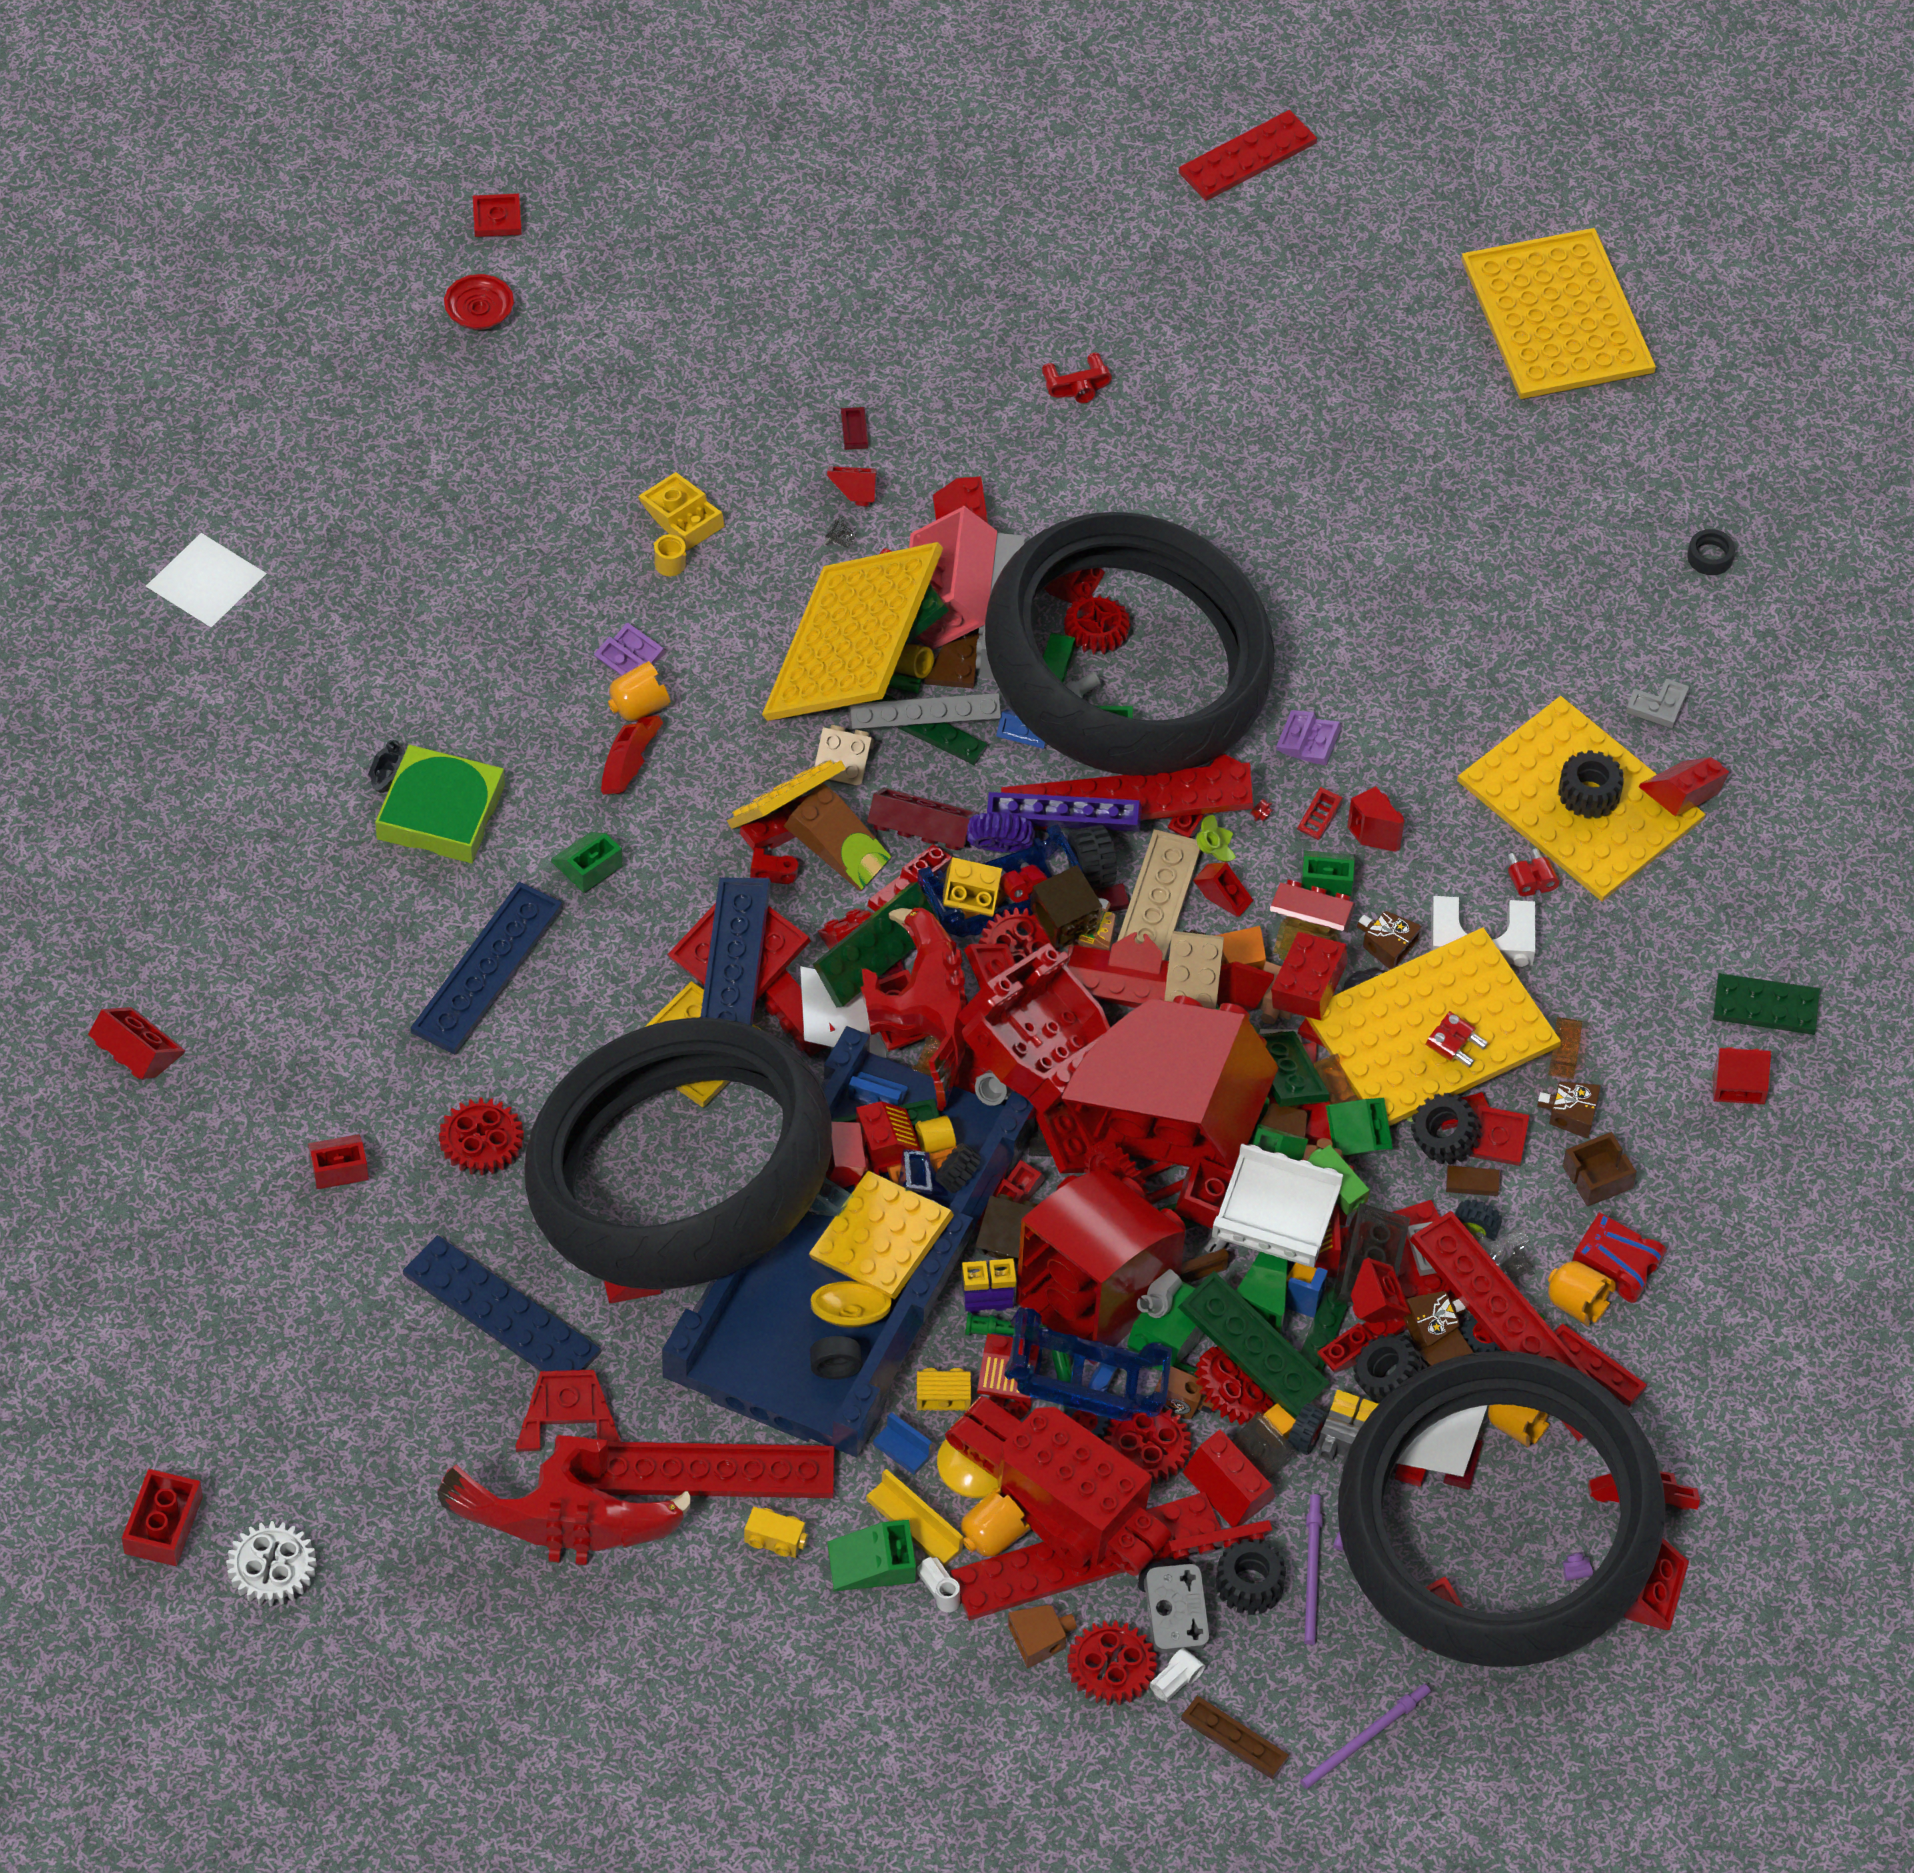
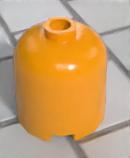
M649 661L619 676L610 684L609 695L611 699L607 701L613 714L619 713L626 721L639 720L665 708L671 703L664 684L658 685L654 677L658 675V672Z
M1577 1261L1566 1262L1558 1269L1555 1268L1548 1278V1296L1550 1301L1556 1307L1586 1326H1589L1590 1321L1596 1323L1603 1316L1610 1305L1606 1301L1609 1292H1615V1282L1612 1279Z
M1498 1404L1488 1406V1418L1491 1424L1527 1448L1530 1447V1442L1536 1444L1550 1425L1546 1422L1549 1414L1516 1405Z
M999 1488L993 1489L962 1518L961 1531L965 1537L963 1544L971 1553L976 1551L985 1557L996 1556L1030 1531V1525L1027 1523L1024 1525L1021 1521V1518L1025 1516L1008 1495L1004 1498L1000 1496L1001 1490Z

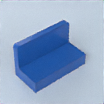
M1006 709L1001 713L997 737L1042 749L1045 748L1046 743L1027 728L1012 710Z
M859 1072L857 1077L852 1076L849 1083V1099L867 1105L883 1101L899 1106L902 1105L908 1092L907 1086L863 1072Z
M1317 1267L1311 1284L1291 1277L1288 1282L1285 1308L1314 1318L1324 1294L1328 1270Z
M892 1412L887 1416V1426L873 1440L875 1447L913 1475L932 1458V1442Z

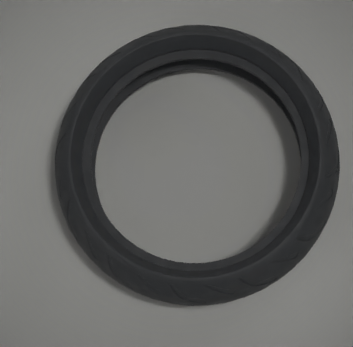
M1103 512L1081 515L1054 524L1029 539L1010 558L993 586L987 606L985 619L987 657L993 677L1006 702L1021 722L1042 741L1063 755L1095 769L1130 776H1154L1158 773H1173L1201 766L1217 758L1235 745L1248 732L1267 701L1274 672V639L1266 610L1258 593L1244 573L1225 553L1195 532L1167 520L1130 512ZM1118 568L1143 573L1159 579L1191 599L1216 628L1223 642L1228 661L1229 676L1227 689L1207 707L1196 713L1175 719L1141 720L1105 711L1082 699L1067 688L1042 658L1032 633V601L1037 594L1053 581L1073 572L1086 569Z
M699 1017L664 1021L634 1030L614 1039L583 1059L558 1083L540 1110L531 1130L524 1164L525 1188L531 1212L546 1239L567 1261L578 1269L603 1281L630 1288L659 1290L689 1287L721 1278L747 1266L773 1249L797 1226L813 1204L828 1170L832 1151V1123L829 1106L817 1077L807 1063L789 1045L757 1027L726 1019ZM727 1080L752 1086L773 1098L782 1107L783 1121L780 1137L773 1154L761 1172L737 1193L699 1214L660 1225L626 1226L603 1220L591 1214L575 1200L574 1188L577 1170L583 1154L591 1141L612 1120L649 1097L691 1083Z
M1512 1351L1476 1352L1457 1356L1419 1371L1397 1386L1370 1413L1359 1429L1343 1467L1338 1494V1521L1343 1549L1356 1581L1373 1607L1393 1627L1422 1647L1456 1661L1489 1667H1515L1547 1662L1567 1655L1587 1645L1621 1619L1644 1589L1654 1569L1665 1527V1498L1658 1463L1643 1430L1628 1409L1596 1380L1564 1363L1539 1355ZM1499 1404L1528 1407L1545 1412L1573 1427L1595 1447L1605 1461L1615 1482L1619 1497L1621 1515L1614 1542L1600 1567L1584 1584L1566 1597L1535 1610L1508 1614L1485 1613L1463 1608L1440 1598L1420 1584L1406 1570L1393 1550L1385 1531L1382 1517L1385 1489L1390 1474L1405 1449L1424 1430L1439 1420L1469 1408Z

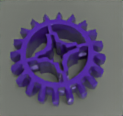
M989 812L981 813L980 815L976 814L969 819L967 841L972 846L984 851L1010 854L1013 852L1020 853L1032 847L1035 836L1034 825L1024 817L1008 813Z

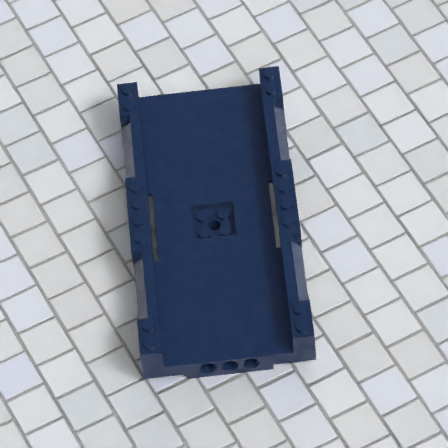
M849 1026L845 1027L824 1064V1080L821 1083L829 1106L831 1122L835 1118L855 1115L856 1107L867 1105L849 1099V1083L852 1076L857 1077L859 1072L907 1086L908 1092L902 1105L934 1098L937 1107L936 1090L931 1076L870 1053V1035ZM953 1086L944 1111L938 1110L939 1117L948 1116L953 1127L956 1146L965 1143L980 1155V1164L976 1167V1171L972 1173L970 1180L968 1179L966 1184L954 1194L936 1181L909 1189L950 1209L954 1216L896 1299L891 1298V1309L881 1320L864 1327L844 1328L822 1320L811 1309V1296L820 1287L835 1282L856 1281L813 1260L809 1255L812 1248L854 1191V1184L829 1195L821 1193L815 1206L806 1212L797 1226L773 1249L747 1266L710 1281L693 1311L687 1308L684 1310L662 1349L663 1378L711 1397V1402L803 1441L809 1442L812 1439L827 1446H834V1449L857 1458L865 1442L869 1441L879 1423L892 1381L971 1238L978 1221L987 1207L989 1197L993 1196L1000 1181L1003 1178L1009 1177L1023 1156V1150L1034 1131L1036 1108L1027 1098L1015 1092L1011 1093L1005 1106L1001 1104L987 1105L976 1094ZM921 1154L903 1159V1161L906 1162L918 1157H922L924 1155ZM888 1172L880 1173L881 1177L890 1181ZM830 1336L851 1338L857 1341L861 1348V1369L855 1375L844 1379L821 1378L811 1370L810 1347L814 1342Z

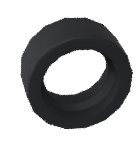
M1716 529L1699 531L1692 536L1689 543L1688 562L1693 569L1705 575L1725 573L1732 565L1735 545L1731 537L1723 531ZM1703 545H1715L1725 552V556L1720 559H1708L1700 555L1697 549Z
M830 1336L814 1342L810 1347L811 1370L815 1375L825 1379H844L855 1375L861 1369L860 1345L857 1341L842 1336Z

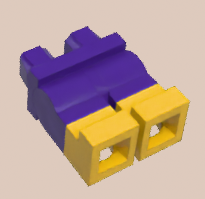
M1013 1259L989 1260V1276L986 1261L962 1263V1291L965 1311L979 1313L981 1310L995 1309L996 1311H1006L1007 1308H1013L1014 1287H1016ZM998 1267H1007L1005 1270H995ZM972 1269H980L979 1272H975V1273H970V1272H968L969 1270H972Z

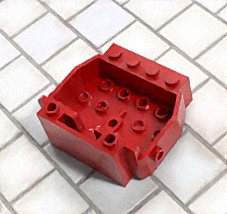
M1050 943L988 981L957 1016L965 1025L962 1029V1034L969 1046L1001 1083L1027 1098L1041 1115L1063 1101L1061 1099L1073 1073L1094 1044L1110 1029L1102 1007L1065 965L1070 958L1068 953L1063 951L1058 954Z

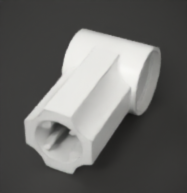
M929 1557L923 1560L916 1570L936 1599L937 1607L944 1612L957 1610L961 1601L958 1582L950 1577L937 1557ZM947 1593L953 1594V1595H951V1596H943L944 1594H947Z
M1181 1648L1171 1658L1168 1667L1150 1682V1688L1159 1699L1167 1702L1187 1683L1192 1684L1205 1670V1665L1186 1648Z

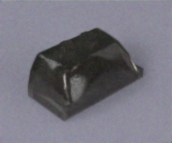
M1362 1203L1358 1205L1347 1231L1332 1298L1333 1302L1351 1307L1354 1305L1351 1293L1363 1260L1366 1258L1393 1266L1398 1278L1410 1222L1409 1217Z

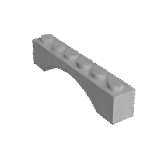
M999 693L848 705L850 730L932 723L986 721L1001 718Z

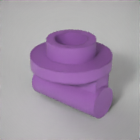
M1583 1553L1567 1555V1560L1562 1562L1566 1581L1593 1575L1589 1557H1584Z

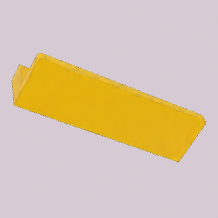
M885 1469L882 1472V1482L866 1495V1501L889 1521L909 1519L912 1541L931 1558L937 1557L943 1567H946L963 1551V1536L890 1471Z

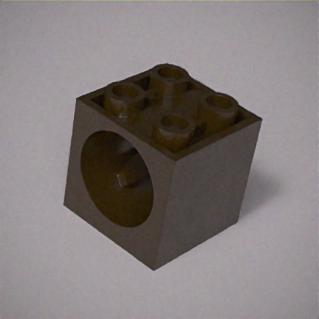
M1078 865L1033 886L1030 909L1054 949L1061 945L1063 947L1068 946L1077 937L1083 934L1085 936L1091 935L1098 929L1103 906Z
M997 1194V1197L990 1196L976 1242V1248L982 1255L997 1259H1013L1014 1263L1018 1264L1021 1219L1038 1204L1023 1200L1022 1204L1012 1201V1197L1004 1194Z

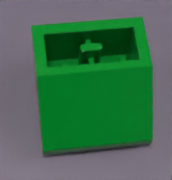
M589 832L554 856L551 862L585 893L622 867V848L606 833Z
M1304 850L1301 888L1311 891V887L1315 886L1325 889V895L1335 897L1336 893L1351 896L1354 877V855Z
M1384 1098L1362 1099L1326 1106L1333 1148L1340 1149L1343 1156L1367 1155L1393 1149Z
M1258 1124L1252 1145L1258 1146L1264 1151L1282 1153L1290 1159L1300 1161L1303 1158L1308 1139Z

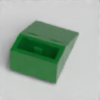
M909 1519L881 1522L827 1541L834 1592L915 1583L916 1565Z

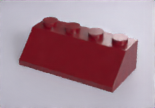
M883 787L873 794L867 823L874 824L873 828L877 830L888 831L889 828L896 830L897 834L903 837L911 838L912 835L922 837L921 841L936 844V841L945 843L946 848L960 850V848L966 847L969 843L967 841L969 819L979 814V812Z

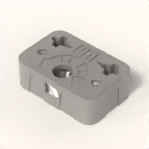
M1194 1564L1150 1569L1144 1579V1589L1146 1591L1153 1650L1159 1654L1177 1652L1181 1648H1186L1188 1651L1202 1649L1209 1639L1202 1576L1199 1567ZM1184 1575L1187 1576L1188 1580H1192L1189 1588L1184 1581H1181ZM1160 1605H1164L1165 1609H1169L1166 1616H1162L1161 1612H1157ZM1191 1626L1194 1629V1633L1199 1634L1196 1640H1193V1637L1188 1635Z

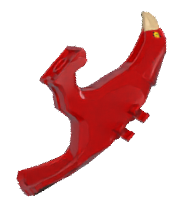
M900 908L890 912L889 918L906 929L918 953L914 961L909 983L898 995H887L882 992L876 973L868 969H862L871 1035H874L880 1031H890L903 1038L919 1034H929L941 1042L937 1051L930 1058L929 1066L936 1090L937 1110L944 1111L967 1045L962 1034L964 1024L957 1017L968 1004V999L964 992V971L961 970L962 955L960 949H956V943L931 912L924 908H914L912 910Z
M566 1435L556 1436L553 1455L540 1465L536 1489L522 1498L500 1499L472 1479L457 1464L447 1470L437 1494L442 1507L451 1513L471 1522L508 1533L534 1545L547 1546L549 1548V1562L560 1563V1551L562 1548H572L576 1551V1565L587 1566L589 1550L602 1551L620 1546L627 1548L666 1538L675 1532L682 1523L684 1515L690 1508L691 1498L688 1491H685L682 1495L670 1501L632 1503L624 1500L620 1501L607 1493L581 1483L576 1478L579 1474L599 1478L606 1472L608 1463L607 1440Z

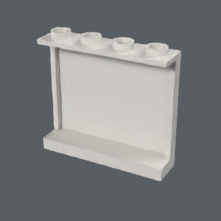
M1241 1144L1240 1155L1219 1215L1216 1216L1213 1224L1212 1237L1314 1268L1342 1186L1343 1174L1338 1173L1332 1168L1323 1169L1313 1166L1305 1160L1297 1161L1290 1159L1282 1153H1270L1255 1145L1247 1146Z

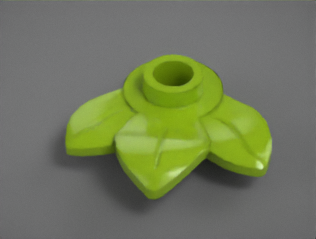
M1214 815L1205 817L1202 821L1201 831L1196 837L1200 850L1206 854H1213L1222 862H1230L1236 858L1233 851L1227 847L1233 833L1218 827Z

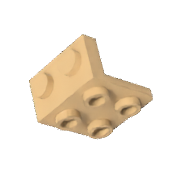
M831 725L830 729L823 727L815 766L825 763L830 759L833 763L842 760L846 769L828 780L861 785L869 750H873L875 740L869 737L870 733L855 730L853 734L845 732V728L841 726Z

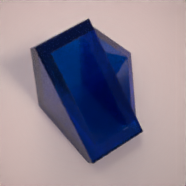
M903 1149L898 1185L904 1187L905 1191L948 1196L945 1188L935 1181L937 1173L930 1161L929 1152Z

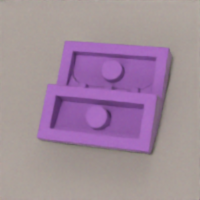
M627 622L613 639L610 636L594 653V657L619 675H623L648 661L654 665L666 652L663 647Z
M1291 710L1276 749L1288 756L1315 764L1327 765L1341 730L1340 722L1316 719L1314 712Z

